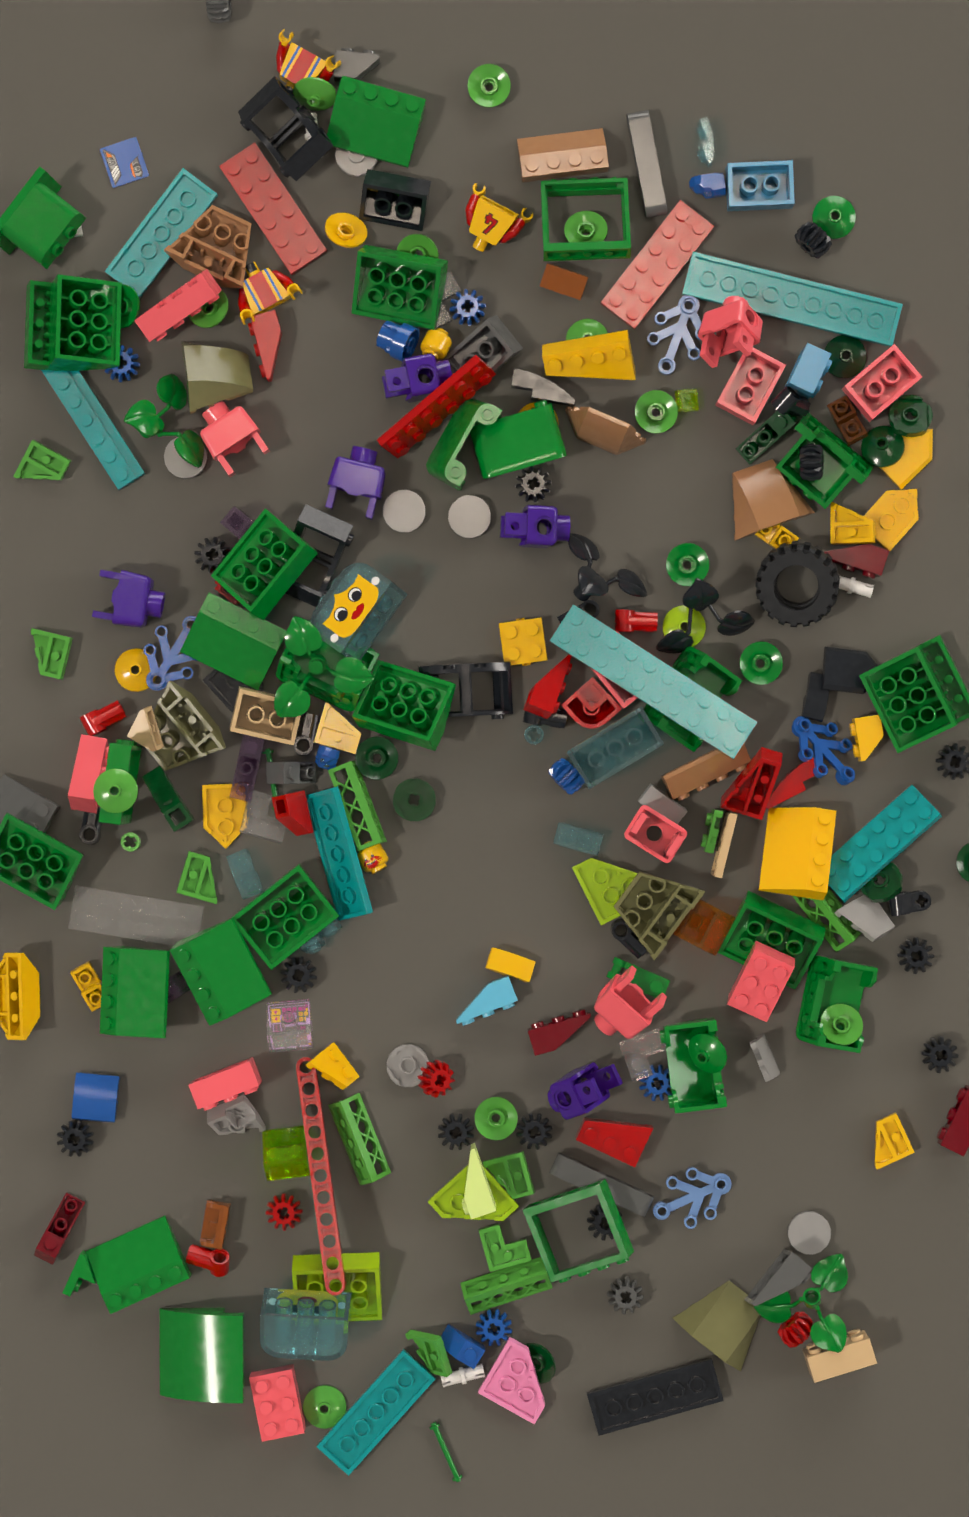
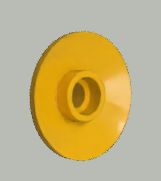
M335 213L326 220V235L335 244L346 248H354L365 242L367 228L358 217L349 213Z
M130 649L122 653L115 664V676L119 684L125 689L134 692L144 691L149 688L146 683V677L150 672V667L143 649ZM133 666L139 667L137 674L132 673Z

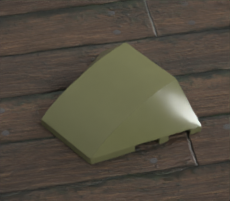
M181 341L190 414L205 406L210 408L219 401L225 399L230 401L253 392L248 354L229 348L198 345Z
M169 681L165 692L158 700V704L153 711L164 747L154 752L147 749L164 771L226 748L219 726L193 694L173 681Z
M639 871L614 907L655 961L666 946L668 939L691 908L695 907L705 891Z
M728 1280L707 1294L706 1297L693 1303L689 1308L672 1318L708 1350L741 1372L760 1315L753 1305L745 1301L748 1294Z

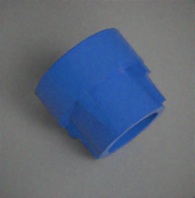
M387 320L379 331L376 346L384 349L386 353L390 354V357L403 362L404 358L411 357L414 353L420 331L418 328L407 323L399 325Z

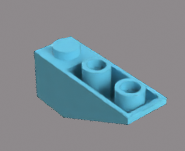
M506 975L488 982L458 1016L456 1023L462 1022L464 1026L474 1022V1017L479 1015L485 1018L495 1014V1009L502 1007L503 1010L515 1006L514 1002L518 1001L509 976Z

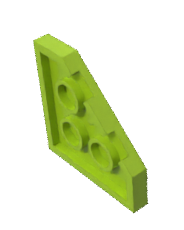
M589 858L573 866L572 869L600 925L621 916L614 905L638 873L594 858Z
M468 1165L428 1200V1203L442 1218L471 1219L469 1214L465 1215L462 1207ZM483 1166L496 1203V1211L474 1218V1220L504 1221L519 1207V1204Z

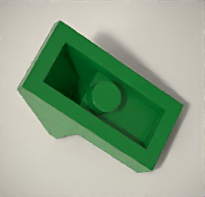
M84 1250L80 1253L62 1292L69 1297L73 1292H78L83 1282L80 1278L93 1284L97 1282L87 1252Z

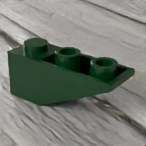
M776 411L744 440L736 450L750 465L801 420L802 417L791 413L782 415Z
M160 765L142 776L174 832L195 820Z

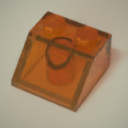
M699 900L673 934L716 956L735 917Z

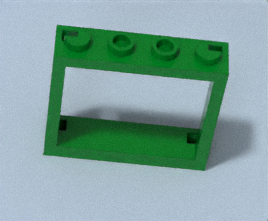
M592 177L590 179L570 178L568 180L551 179L541 181L543 261L628 259L631 257L628 178L612 177L600 179ZM621 194L623 241L549 242L548 197Z
M116 739V743H110L106 771L109 769L125 770L134 777L137 783L142 746H137L135 741ZM112 787L111 793L117 795L119 792L118 788ZM134 804L131 808L121 813L107 812L100 807L98 822L117 825L129 824L132 821Z
M606 1179L531 1203L523 1209L551 1283L558 1280L559 1283L566 1282L571 1279V1276L577 1274L579 1277L585 1276L591 1272L590 1270L595 1268L601 1271L610 1267V1264L617 1262L618 1265L629 1261V1257L634 1253ZM597 1195L619 1252L560 1271L538 1214Z

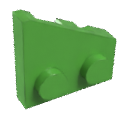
M32 440L13 477L62 480L72 460L36 440Z
M31 628V635L34 637L36 646L34 648L35 654L39 660L38 668L40 675L63 680L73 638Z
M712 809L711 813L706 815L705 825L708 826L707 834H703L701 839V847H704V852L714 853L723 811Z
M188 851L176 893L217 904L209 856Z
M524 1151L483 1161V1166L491 1171L498 1183L505 1187L506 1192L513 1199L535 1193Z
M411 1329L405 1334L408 1340L413 1339L419 1347L416 1352L425 1362L431 1374L448 1377L453 1373L441 1336Z

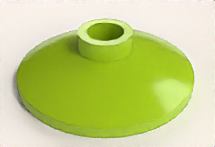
M684 605L677 606L666 614L662 626L664 636L674 630L681 629L682 623L688 624V607ZM693 609L691 634L689 635L693 637L691 647L697 645L702 640L706 630L704 617L695 609Z

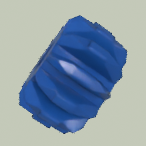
M464 289V296L457 292L456 296L459 300L451 299V303L456 306L449 308L450 312H456L452 316L453 320L461 317L459 325H463L464 321L467 320V325L471 326V319L478 324L480 320L477 315L485 316V313L479 310L486 308L485 303H480L483 300V296L480 295L475 298L476 290L472 291L471 296L468 295V289ZM465 303H470V306H474V308L470 309V312H466V309L462 310L465 307Z
M121 345L120 359L127 363L126 366L123 365V369H120V367L105 369V373H112L110 376L112 380H115L118 376L120 383H123L124 376H126L128 381H131L132 378L129 374L132 372L134 375H137L138 372L133 368L141 366L139 362H134L139 358L138 354L132 355L133 349L131 347L125 352V346Z
M561 758L556 761L548 770L551 778L567 794L572 795L574 792H577L585 783L582 775L566 759Z
M652 1064L650 1065L652 1072L649 1073L646 1069H643L642 1072L647 1077H639V1081L645 1082V1084L639 1086V1089H647L643 1094L645 1097L652 1093V1101L656 1100L657 1095H659L662 1101L664 1100L662 1093L665 1092L667 1095H671V1092L667 1089L671 1088L670 1079L667 1076L669 1071L666 1068L662 1072V1064H659L657 1071H655ZM656 1077L659 1080H663V1083H660L661 1086L658 1088L655 1085H651V1082H654L653 1079Z
M488 1309V1317L480 1314L479 1317L482 1321L476 1322V1326L480 1328L476 1331V1334L483 1335L481 1342L489 1339L488 1345L492 1346L493 1340H496L497 1345L500 1346V1338L507 1341L508 1336L506 1334L512 1333V1329L507 1327L512 1324V1321L505 1320L507 1313L504 1312L499 1316V1309H496L495 1315H492L491 1310ZM492 1323H494L495 1326H500L497 1327L496 1332H494L493 1329H488L491 1328Z

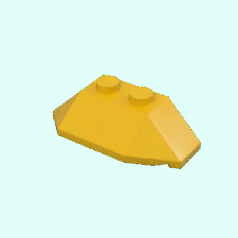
M7 952L4 953L3 959L0 962V1025L6 1033L7 1040H27L40 1018L39 972L24 953Z

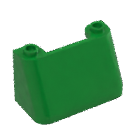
M475 399L463 402L452 415L427 460L426 467L428 473L461 491L465 484L466 468L464 464L455 458L475 422L477 421L486 426L492 425L498 418L502 417V409Z
M547 400L535 402V407L530 410L498 418L492 425L486 426L477 421L475 422L470 431V436L483 479L567 456L551 402L547 403Z
M308 620L317 628V625L313 621ZM322 637L321 647L311 651L315 655L320 654L324 656L327 662L326 665H329L334 671H336V665L341 659L355 657L363 662L372 673L379 657V653L370 647L359 648L355 652ZM286 647L279 660L276 677L283 683L294 681L299 687L309 672L308 663L311 657L307 652L302 656L294 655ZM327 670L318 675L312 674L302 689L316 698L350 712L355 710L364 689L354 693L339 691L334 686L336 676Z
M691 646L681 652L672 668L719 698L722 695H734L739 690V685L743 681L706 653ZM648 704L644 707L642 711L643 719L687 749L695 752L702 745L703 740Z
M815 955L809 965L796 1027L797 1038L816 1046L860 1053L864 1043L862 1034L857 1041L850 1045L833 1044L826 1039L827 1036L823 1032V1024L820 1023V1018L823 1012L834 1004L849 1005L859 1013L864 987L870 988L876 983L878 968ZM836 1025L839 1030L844 1029L842 1025Z
M714 1017L665 1025L663 1030L660 1031L661 1044L665 1043L671 1087V1095H668L669 1109L673 1108L675 1114L727 1107L721 1071L707 1073L700 1070L692 1062L688 1052L690 1039L698 1033H708L718 1039V1036L715 1034L718 1031L717 1021Z

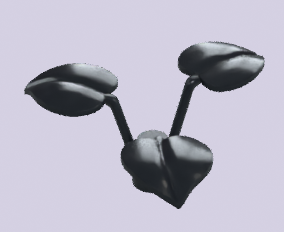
M570 533L568 545L571 552L579 559L588 562L587 566H582L578 570V585L573 590L574 595L579 600L585 602L592 595H606L609 590L608 585L613 582H618L620 589L629 595L636 597L647 596V591L641 579L630 570L620 569L617 572L618 577H613L606 582L591 568L592 560L597 561L600 558L595 544L582 535Z
M696 578L682 598L684 606L689 608L686 632L678 629L668 633L657 644L656 650L674 654L681 653L687 647L692 646L693 637L689 635L691 634L693 609L702 611L708 606L716 620L721 623L717 627L718 632L726 636H734L745 632L754 624L755 619L745 611H734L727 614L724 619L720 618L712 606L719 598L718 591L709 583Z

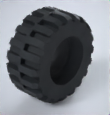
M792 541L791 544L783 543L779 545V548L771 550L768 556L763 559L757 573L755 587L757 599L760 600L762 610L768 612L767 616L771 619L776 618L781 625L788 623L791 624L790 627L797 628V625L801 624L803 627L810 626L811 622L817 623L821 621L824 615H828L837 600L840 579L836 564L832 562V557L828 553L825 554L822 551L823 548L818 545L816 547L811 546V543L806 541L804 544ZM800 565L814 572L818 579V590L812 599L797 603L785 599L779 593L777 579L785 568Z

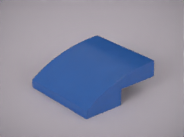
M76 1073L72 1119L115 1123L120 1077Z

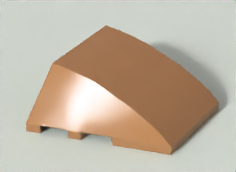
M212 205L194 221L187 231L181 233L174 243L168 245L164 251L184 270L198 275L207 268L219 286L223 288H243L252 223Z
M566 407L565 411L576 438L615 455L643 445L646 442V439L641 437V434L637 433L636 429L629 423L591 407Z
M773 459L732 473L735 521L734 541L815 513L798 490L787 481L786 476L776 468L777 464Z

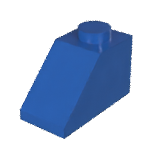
M448 1324L441 1335L445 1350L455 1359L475 1369L485 1352V1345Z

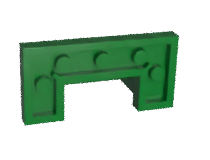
M40 166L0 217V248L10 255L17 247L45 269H48L56 257L61 255L69 240L74 238L86 217L57 195L62 186Z
M810 413L804 416L794 428L802 436L776 466L786 476L790 484L801 488L803 494L808 499H814L824 509L829 506L852 478L862 484L874 468ZM802 445H821L824 455V469L820 480L808 481L801 478L799 456Z

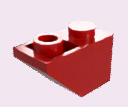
M305 790L271 797L276 819L296 836L314 833Z

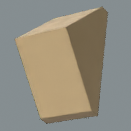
M147 706L139 711L127 737L154 752L163 748L164 745L152 706Z

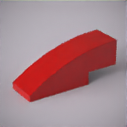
M814 757L807 762L800 763L785 775L773 789L766 809H770L806 790L803 781L815 776L813 774Z

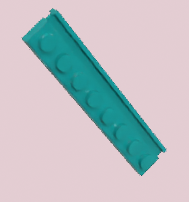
M41 370L117 489L121 490L144 475V470L80 371Z

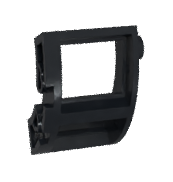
M274 76L238 111L241 118L240 124L247 131L251 130L264 143L279 163L281 173L288 178L290 176L297 181L333 147V144L323 128L318 127V124L314 121L315 118L304 105L300 108V103L294 97L295 95ZM277 95L295 115L277 133L269 138L251 119ZM304 125L311 138L286 160L278 148Z
M306 504L297 520L294 532L303 539L306 528H309L338 541L339 545L334 557L315 549L318 553L312 561L329 568L319 591L295 581L285 594L319 608L322 601H327L331 591L328 589L345 547H349L354 538V535L351 534L353 525Z
M510 662L419 667V673L438 678V675L459 673L460 711L449 712L448 717L491 715V719H504V714H513ZM492 672L494 709L473 710L471 673Z

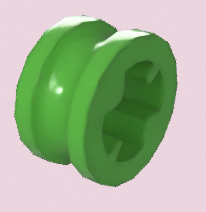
M128 832L121 838L122 848L129 852L137 850L141 844L139 836L133 832ZM126 837H135L137 842H134L136 846L133 848L131 846L126 847Z

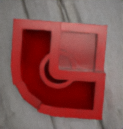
M594 677L561 704L576 723L589 729L599 728L622 710Z

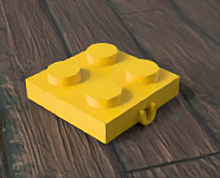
M542 617L526 620L521 618L512 622L499 623L504 662H510L511 666L519 664L528 666L533 662L548 661Z

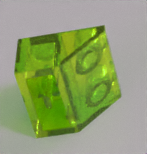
M304 1126L262 1131L263 1165L267 1181L310 1176Z

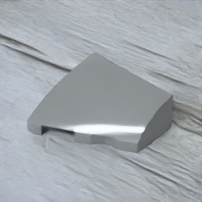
M864 895L835 912L837 917L840 918L843 915L852 922L851 927L862 932L872 942L886 936L895 928V925L880 904L872 902Z
M763 1033L756 1036L757 1039L749 1043L765 1082L780 1075V1070Z
M244 1094L235 1100L207 1110V1124L218 1135L245 1133V1129L259 1128V1132L266 1131L262 1118Z

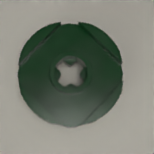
M903 395L899 397L897 401L893 402L888 413V420L892 431L897 435L905 437L924 435L930 427L933 418L930 405H927L922 401L921 397L916 395ZM908 412H911L912 416H916V418L910 420L905 416H907Z
M407 779L397 786L393 795L395 811L400 817L409 821L424 820L433 812L436 805V795L429 783L421 779ZM411 794L420 796L418 806L409 804L408 801L411 799Z
M890 862L860 890L865 897L874 903L889 901L902 891V874L897 865ZM879 876L886 878L882 885L875 884Z

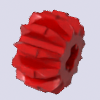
M434 1060L433 1063L427 1062V1068H420L423 1073L417 1076L418 1079L422 1080L418 1085L426 1095L438 1098L439 1094L446 1096V1089L452 1090L449 1084L455 1081L451 1077L454 1072L452 1069H449L447 1063Z
M282 1193L281 1200L275 1195L273 1197L275 1203L268 1202L267 1206L271 1209L266 1210L265 1213L266 1215H273L268 1219V1222L276 1221L275 1229L282 1224L283 1231H286L287 1224L293 1229L295 1227L294 1221L300 1222L301 1218L296 1214H302L303 1209L296 1208L300 1205L299 1200L292 1203L294 1195H291L289 1200H286V1194ZM286 1207L288 1209L287 1213L290 1215L287 1216V1214H285V1217L281 1216V1210H279V1208L283 1210V1208Z
M804 1311L796 1312L794 1315H791L789 1320L780 1325L778 1334L783 1343L789 1348L797 1347L799 1344H803L805 1340H808L814 1323Z

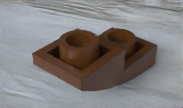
M846 395L827 405L834 422L848 446L868 436L867 431L857 417L856 410Z

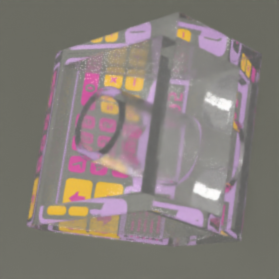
M310 999L267 1003V1039L270 1053L313 1049Z

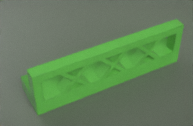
M349 761L328 770L334 787H339L349 827L358 851L387 842L356 762ZM343 769H346L348 775L345 784L339 782L335 774ZM347 789L355 793L356 798L353 805L345 801L344 795ZM354 809L363 814L360 825L352 820ZM362 829L369 832L372 838L371 842L363 845L359 838Z
M829 888L824 900L792 896L811 921L826 928L824 937L836 952L852 943L862 933L852 928V922L843 915L840 918L836 916L835 912L843 906ZM807 899L814 901L816 909L811 908L807 904ZM820 916L826 917L829 920V926L821 922ZM834 933L840 934L844 941L839 944L834 938Z
M360 1093L329 1104V1109L359 1184L373 1183L390 1174V1168ZM355 1100L357 1105L356 1113L352 1112L349 1102ZM359 1121L365 1125L364 1133L359 1131ZM367 1141L373 1145L372 1153L367 1151ZM375 1161L380 1163L383 1170L379 1174L376 1173L374 1168Z
M541 1257L460 1283L470 1315L553 1288ZM544 1279L546 1281L545 1283H541L538 1285L535 1284L537 1281H541ZM523 1287L520 1291H514L516 1288ZM497 1294H503L501 1297L494 1298ZM479 1300L482 1301V1303L474 1306L471 1304Z

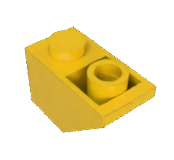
M879 715L853 718L852 723L849 724L850 734L855 736L856 745H853V754L855 758L858 757V761H866L884 736Z

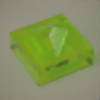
M697 389L674 391L678 412H694L699 410Z

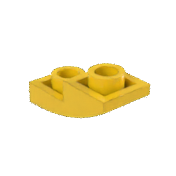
M780 525L754 534L775 549L779 548V545L783 543L791 544L792 541H798L799 537Z
M492 947L485 968L524 982H530L536 962Z
M88 961L70 971V974L79 987L81 995L91 1012L101 1007L102 982L92 964Z

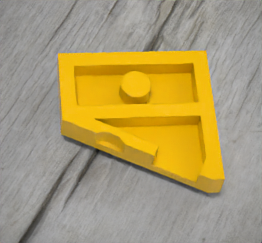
M834 502L830 503V544L875 543L874 520Z
M325 702L314 743L356 754L362 734L329 703Z
M335 1042L327 1046L306 1064L309 1069L314 1067L322 1072L321 1076L332 1081L334 1085L342 1090L360 1077Z
M896 1112L876 1121L874 1163L876 1170L915 1153Z

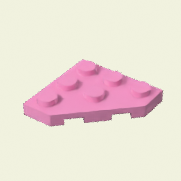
M509 1337L480 1386L478 1393L535 1424L545 1407V1400L529 1347Z

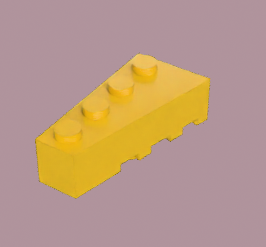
M628 330L542 345V359L546 376L636 380Z

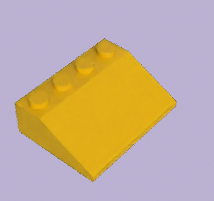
M816 807L768 809L759 891L824 900L828 891L836 820L835 810Z

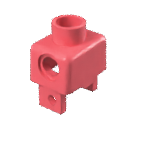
M739 296L727 297L723 302V306L707 311L703 315L698 332V337L702 341L700 356L711 368L718 366L719 357L739 350L745 357L751 355L753 346L760 343L763 320L744 298Z
M221 401L202 414L208 426L201 430L200 436L213 459L221 463L229 477L235 475V472L225 456L231 453H239L246 448L247 443L252 438H254L264 455L270 452L259 435L261 433L260 429L243 407L237 406L230 411L225 402Z
M643 805L626 829L624 836L627 840L662 862L669 863L687 837V831L649 806ZM651 826H658L661 829L662 835L656 841H651L647 837V829Z
M632 965L622 975L616 974L599 992L594 1005V1010L598 1013L594 1017L595 1023L608 1036H612L618 1031L625 1038L632 1039L649 1026L653 1016L664 1007L667 996L663 992L650 1002L637 984L630 983L637 970Z

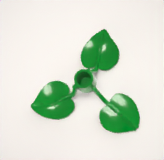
M172 373L165 375L159 379L156 389L161 401L167 403L166 407L156 415V408L153 403L148 400H140L129 409L124 422L137 429L144 438H150L155 435L158 437L177 436L178 438L174 441L177 453L190 465L199 468L202 466L204 445L200 436L192 430H186L183 434L180 432H163L164 422L160 417L171 406L176 410H181L187 401L186 389L181 380Z
M294 616L285 634V645L294 655L302 656L306 652L311 657L308 663L309 672L299 687L294 681H286L279 686L274 698L276 714L281 718L297 717L309 709L310 695L302 689L312 674L318 675L323 673L324 670L329 671L332 675L336 676L334 679L335 688L344 693H354L364 689L370 684L374 676L364 663L355 657H345L337 663L336 671L331 669L329 665H326L327 662L324 656L320 654L315 655V653L311 652L321 647L322 636L319 630L308 620Z
M835 1254L822 1259L812 1269L811 1280L814 1284L819 1285V1288L806 1289L803 1297H800L792 1304H790L791 1296L787 1291L754 1306V1308L765 1320L772 1323H783L791 1317L790 1308L804 1302L806 1307L816 1310L820 1319L811 1327L810 1336L813 1343L823 1350L839 1353L846 1344V1326L843 1320L836 1314H829L824 1319L819 1307L821 1303L820 1291L824 1288L831 1293L841 1291L848 1281L844 1256L842 1254Z

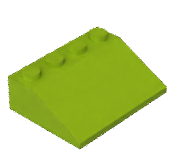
M342 1253L346 1289L342 1294L335 1296L338 1302L345 1301L347 1305L344 1308L338 1306L337 1320L324 1318L310 1323L382 1320L380 1253ZM321 1254L293 1255V1290L327 1292ZM330 1257L327 1261V1266L331 1270L336 1269L339 1265V1261L335 1257ZM333 1279L330 1282L332 1291L338 1292L341 1289L342 1284L340 1280ZM296 1318V1323H305L302 1320Z

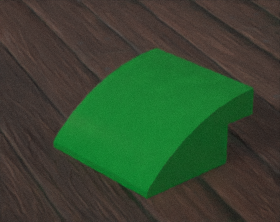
M60 274L56 276L52 283L30 280L26 288L24 368L52 371H85L119 367L122 283Z
M941 635L859 675L897 753L946 731L969 718V691Z
M160 1308V1395L198 1402L243 1403L244 1313H225V1308Z

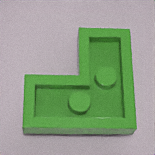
M499 1223L478 1229L490 1272L532 1261L526 1238L505 1244Z

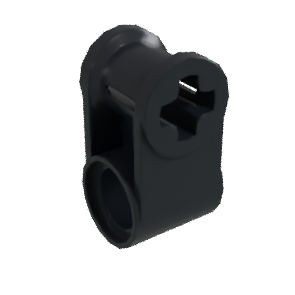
M922 890L900 892L889 900L891 916L927 910L931 905L930 895ZM919 895L926 898L923 906L915 903V900L919 899Z

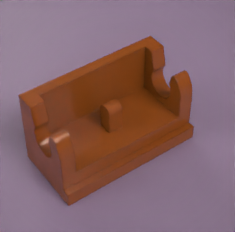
M547 263L540 287L581 300L589 277Z
M207 1200L200 1238L202 1246L222 1250L230 1203Z

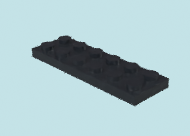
M712 1358L587 1392L598 1436L724 1401Z

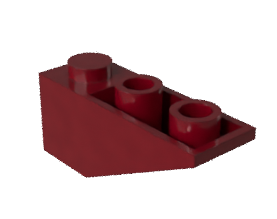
M866 544L824 551V553H828L832 557L833 563L842 565V569L849 572H854L856 569L862 571L863 576L875 579V576L879 577L882 575L889 550Z
M585 1009L573 1012L572 1017L565 1018L564 1015L552 1018V1022L544 1024L543 1021L531 1024L528 1034L534 1055L537 1056L556 1050L591 1017V1013L585 1012Z
M965 1085L964 1088H960L956 1096L958 1101L954 1108H950L946 1117L948 1121L945 1127L942 1126L937 1134L938 1144L963 1157L969 1147L968 1085Z
M66 1192L38 1243L34 1256L52 1265L55 1263L85 1204L84 1201Z

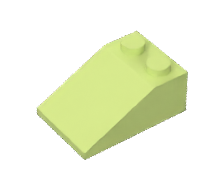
M475 1143L471 1144L464 1199H462L465 1215L469 1214L471 1219L496 1211V1203Z

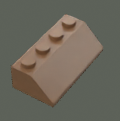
M603 128L517 139L522 183L608 172L609 163Z
M743 744L734 759L718 749H714L662 775L661 778L673 800L677 798L678 801H681L690 796V791L697 789L699 792L709 787L708 782L714 779L719 782L729 777L727 773L734 769L736 772L743 770L751 759L745 744Z

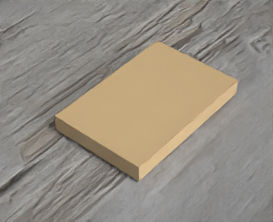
M725 813L710 873L714 877L722 878L737 814Z

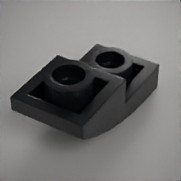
M811 672L808 675L807 691L803 699L801 714L802 717L820 722L824 719L830 690L822 689V674Z

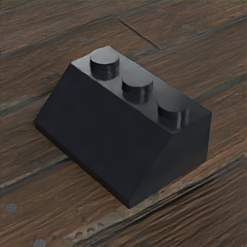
M367 169L362 188L359 220L423 231L431 181Z

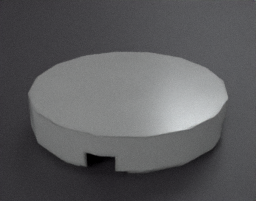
M336 148L335 157L337 165L341 171L349 176H365L367 169L373 170L377 164V159Z
M176 437L169 442L165 449V465L169 472L176 477L183 479L194 478L201 474L206 466L208 459L207 451L204 447L202 466L199 468L194 467L177 453L174 446V441L178 438Z
M398 490L391 493L383 505V517L386 524L392 530L400 533H409L416 530L423 523L426 516L422 498L410 490Z
M466 495L452 503L448 513V521L451 529L457 535L463 538H476L488 529L491 522V512L483 499L473 495Z
M403 1044L396 1047L389 1054L386 1062L387 1073L396 1085L414 1087L422 1081L417 1076L423 1073L420 1068H427L429 1059L420 1047L413 1044Z
M803 1211L794 1216L789 1223L788 1238L791 1245L797 1251L813 1255L827 1247L831 1239V1228L828 1221L821 1214L815 1211Z

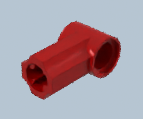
M624 609L615 610V631L657 632L658 613L635 612V610Z
M117 700L99 710L96 709L80 717V720L87 734L94 736L127 716Z
M192 1244L188 1249L186 1263L208 1269L216 1277H223L229 1272L230 1256L225 1249L210 1250Z

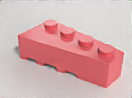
M206 268L134 321L149 342L153 339H156L158 342L167 335L166 330L171 327L175 330L185 322L183 320L188 315H191V317L195 316L202 310L201 306L208 302L210 305L219 299L218 294L222 289Z

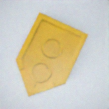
M927 429L926 433L922 436H902L905 444L902 457L898 462L889 467H879L900 490L932 460L933 429Z
M917 489L887 490L864 515L875 521V540L886 550H889V552L919 520Z
M246 784L202 785L203 828L226 849L247 827Z

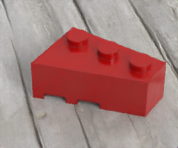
M761 747L722 795L720 808L762 820L782 765L783 753Z
M584 1117L575 1138L585 1145L636 1167L651 1135L653 1126Z

